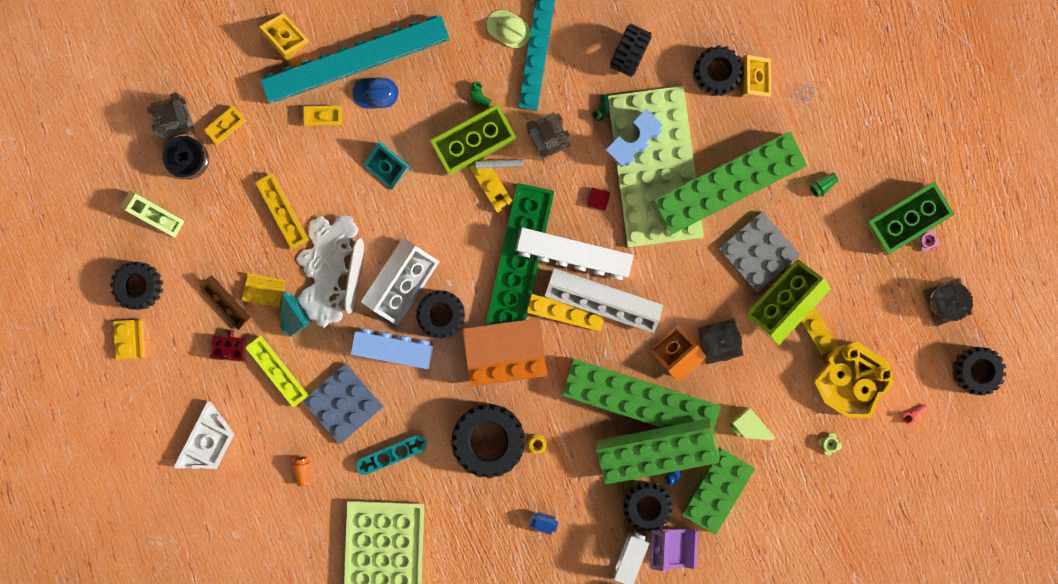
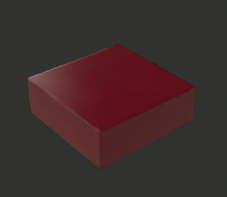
M592 187L587 206L606 211L611 192Z

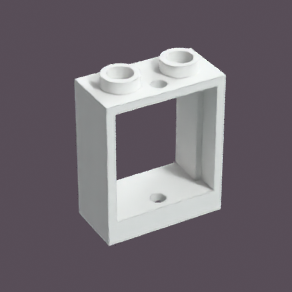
M636 530L634 533H628L613 572L614 580L623 584H634L649 546V541L645 534Z

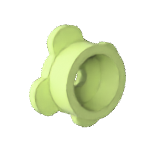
M830 433L825 439L821 438L819 440V445L823 446L824 453L828 456L842 448L834 433Z

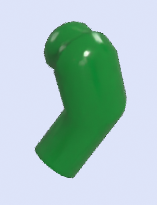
M474 81L470 85L472 100L488 108L492 100L483 96L482 84L479 81Z

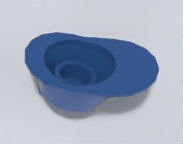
M387 78L362 79L353 88L354 101L360 107L367 109L390 107L395 104L399 94L396 84Z

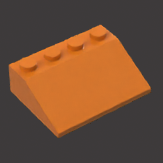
M539 318L463 329L470 387L547 376Z

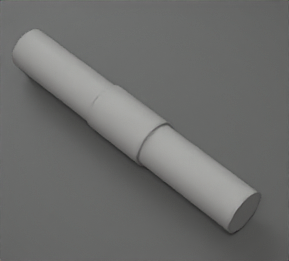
M523 159L474 161V169L523 167Z

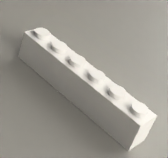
M520 228L515 251H519L520 256L530 258V255L538 256L537 260L549 262V259L556 260L557 265L567 267L568 264L575 265L574 269L586 271V268L593 269L594 274L604 276V273L612 274L611 278L623 280V277L629 278L634 257L632 254L526 228Z
M555 268L545 294L547 298L652 333L657 328L663 309L662 304Z

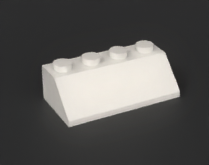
M402 238L361 302L374 312L399 325L440 261Z

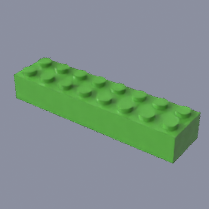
M791 131L651 201V204L666 234L669 236L808 165Z
M574 358L562 392V396L662 428L711 418L714 429L721 409V405Z

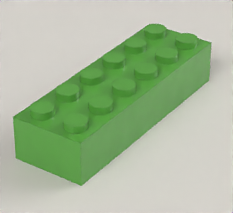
M711 418L598 440L596 447L605 484L719 463L720 456Z

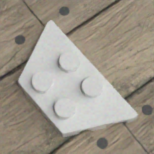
M207 401L174 468H218L235 434L212 402Z

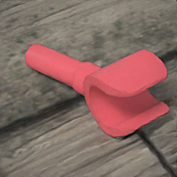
M924 404L913 412H905L902 418L910 415L912 418L906 424H912L914 417L927 409V406Z

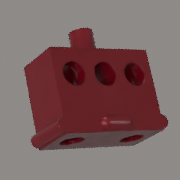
M229 329L227 330V337L213 336L212 354L209 357L213 360L245 362L246 339L233 337L234 330ZM221 341L222 345L218 347V342ZM238 343H241L240 348H237Z

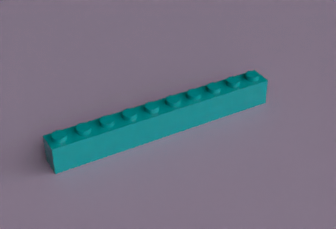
M433 15L428 17L427 21L423 23L416 21L409 24V27L406 29L396 28L389 35L384 36L380 34L374 36L372 41L366 42L364 40L354 44L355 47L350 49L343 47L338 49L337 53L333 55L327 53L319 56V60L313 62L307 60L300 63L301 66L294 68L290 66L284 68L283 72L277 75L275 73L267 74L264 76L265 79L261 80L268 102L273 104L450 41V37L442 16Z

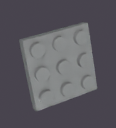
M763 211L719 248L720 252L755 292L763 288L800 255Z

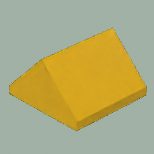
M284 13L258 28L287 61L309 42Z
M744 55L741 59V63L743 62L742 70L744 71L741 77V97H771V59Z

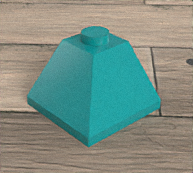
M284 292L282 294L279 321L282 324L280 328L285 335L293 337L310 326L311 322L291 292Z

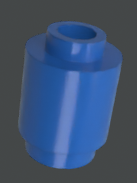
M538 512V514L533 513L529 528H533V531L551 535L552 532H556L559 521L555 520L556 516Z

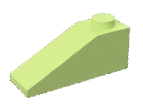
M132 190L129 191L121 204L125 211L173 237H176L184 223V220Z

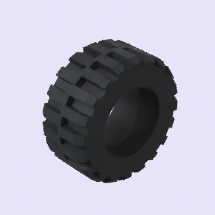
M480 404L470 408L459 418L452 432L451 446L453 447L454 457L458 460L459 465L464 467L468 473H472L480 478L500 477L510 472L520 461L525 447V434L520 420L512 411L496 404ZM482 423L497 424L506 434L507 444L504 451L492 459L478 456L471 447V434Z

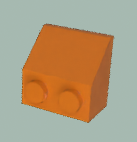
M678 325L649 349L677 382L682 380L706 358V355Z

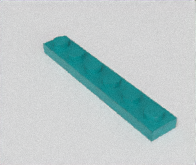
M555 0L535 1L518 106L521 109L538 110Z

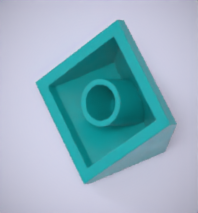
M380 141L377 142L362 165L390 190L398 184L410 169L408 164Z

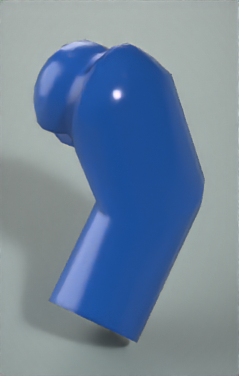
M681 470L669 472L664 478L665 484L668 486L675 485L681 476Z

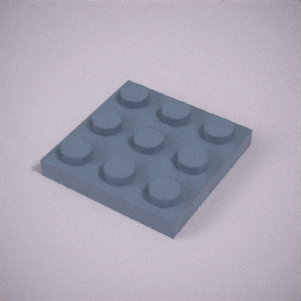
M347 363L302 401L339 444L343 443L384 407Z

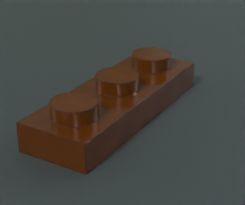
M212 275L201 285L200 289L238 330L251 318L246 310L235 301L233 296Z

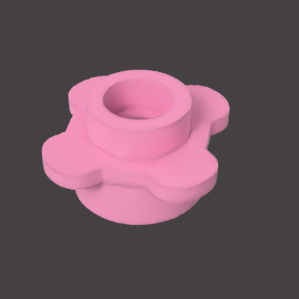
M929 230L916 238L924 252H928L930 248L939 245V240H937L933 230Z

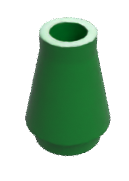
M832 172L829 175L813 180L809 188L815 197H823L839 182V179Z

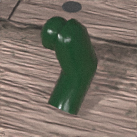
M609 94L600 95L601 106L592 113L594 120L602 121L610 113Z

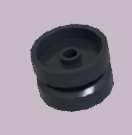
M178 136L172 138L166 144L162 160L165 168L171 174L182 179L192 180L200 177L206 171L209 165V153L202 142L190 136ZM186 155L189 157L187 161L184 160Z

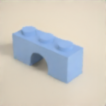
M648 109L632 123L639 132L637 141L628 143L619 136L605 151L621 168L624 165L628 167L635 160L633 156L638 151L642 153L649 146L647 141L651 137L655 140L662 133L660 128L663 124Z

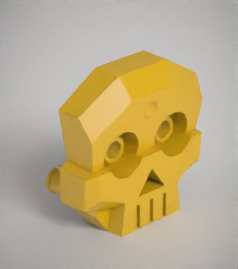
M857 341L848 345L833 347L826 357L827 364L813 380L822 402L847 418H871L880 396H885L894 383L890 362ZM859 362L867 368L859 371ZM839 371L843 372V376L841 378H838L837 373ZM864 386L867 387L866 393H862L861 391L862 387Z

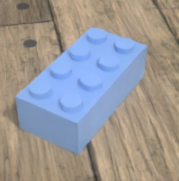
M360 328V331H355L351 355L424 369L430 368L434 347L430 345V341L418 339L417 342H413L411 337L401 335L397 339L392 338V334L379 332V335L373 334L374 330Z

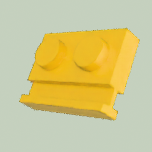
M247 273L242 300L280 308L286 281Z
M143 320L113 321L115 359L145 358Z

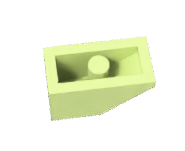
M750 408L745 409L731 422L733 425L731 429L738 437L742 435L744 438L775 439L774 435Z

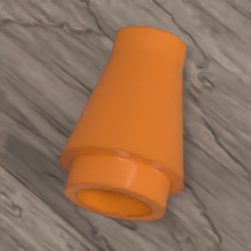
M304 456L293 458L291 463L297 486L309 484L310 461Z

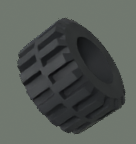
M630 23L626 27L610 62V68L632 77L648 47L652 33Z
M717 45L716 47H709L701 53L694 65L693 75H695L694 80L698 83L700 90L703 89L704 93H710L712 96H723L726 93L732 92L737 87L744 71L742 70L743 62H740L741 58L735 54L736 51L733 49L732 51L729 50L727 46L721 47V45ZM712 61H722L727 65L729 76L726 80L718 82L708 75L707 67Z
M129 262L116 269L115 272L117 273L112 275L111 279L114 280L113 283H110V287H113L111 293L115 295V301L121 303L122 307L131 310L147 309L149 306L156 304V300L160 299L159 294L163 292V289H161L163 281L160 280L161 275L156 272V268L151 267L147 263ZM136 274L143 276L146 281V290L140 297H133L128 291V281Z
M433 291L425 295L420 300L416 310V319L419 327L430 337L439 339L450 337L457 333L464 323V306L456 295L448 291ZM437 303L448 305L452 311L450 322L444 326L435 325L429 316L430 309Z
M971 347L968 350L962 351V355L957 356L958 361L953 364V366H956L955 370H953V374L956 375L954 380L959 383L958 386L964 389L965 392L981 396L992 394L994 390L1000 388V384L1004 383L1003 376H1006L1007 373L1004 372L1006 364H1002L1003 358L998 356L999 353L985 347ZM977 360H983L988 366V375L982 382H975L970 373L972 364Z
M653 482L638 483L635 487H631L628 494L626 493L625 501L623 502V510L627 520L639 531L648 532L659 528L662 529L663 525L669 522V517L672 516L673 505L670 496L663 487ZM644 496H652L659 503V510L653 517L644 518L637 512L636 505Z

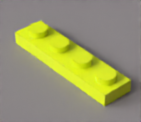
M259 336L245 347L292 407H295L309 396L262 336Z

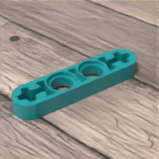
M415 435L362 457L358 460L356 468L360 474H370L424 451L427 447V440L422 435ZM417 438L419 441L424 442L421 445V449L418 447L412 448L413 453H410L409 447L406 442H409L410 445L414 444ZM398 446H403L406 449V454L402 457L395 453V449ZM380 453L387 454V463H379L378 455ZM374 456L377 468H374V464L368 467V471L360 468L363 464L362 461L369 463L373 461L370 457Z

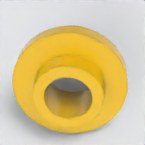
M540 435L530 437L527 443L529 451L533 454L543 453L547 445L546 440ZM535 441H539L541 443V446L539 448H535L533 446V443Z

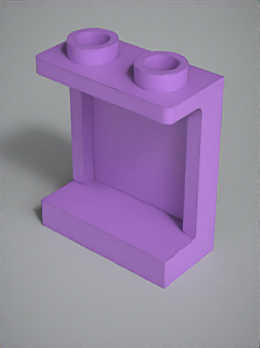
M688 528L651 530L650 569L669 571L672 568L696 569L698 530Z

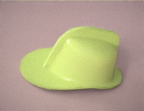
M495 11L487 20L489 34L509 47L520 48L530 38L528 24L509 11Z

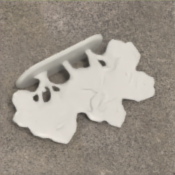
M340 215L333 225H330L329 221L322 216L311 220L308 237L311 239L314 247L307 250L303 249L295 259L300 266L304 267L303 271L306 276L314 278V284L302 291L297 302L305 310L309 319L316 320L318 326L323 328L329 322L337 323L342 319L343 313L338 304L343 298L345 312L350 314L355 306L364 243L363 239L359 238L355 241L353 249L349 244L350 240L356 236L359 230L351 216ZM341 245H346L347 249L341 248ZM351 255L349 270H347L344 257ZM342 274L348 275L346 291L341 290L338 286V278ZM339 294V296H336V300L329 301L331 295ZM335 303L336 307L332 308L331 305Z

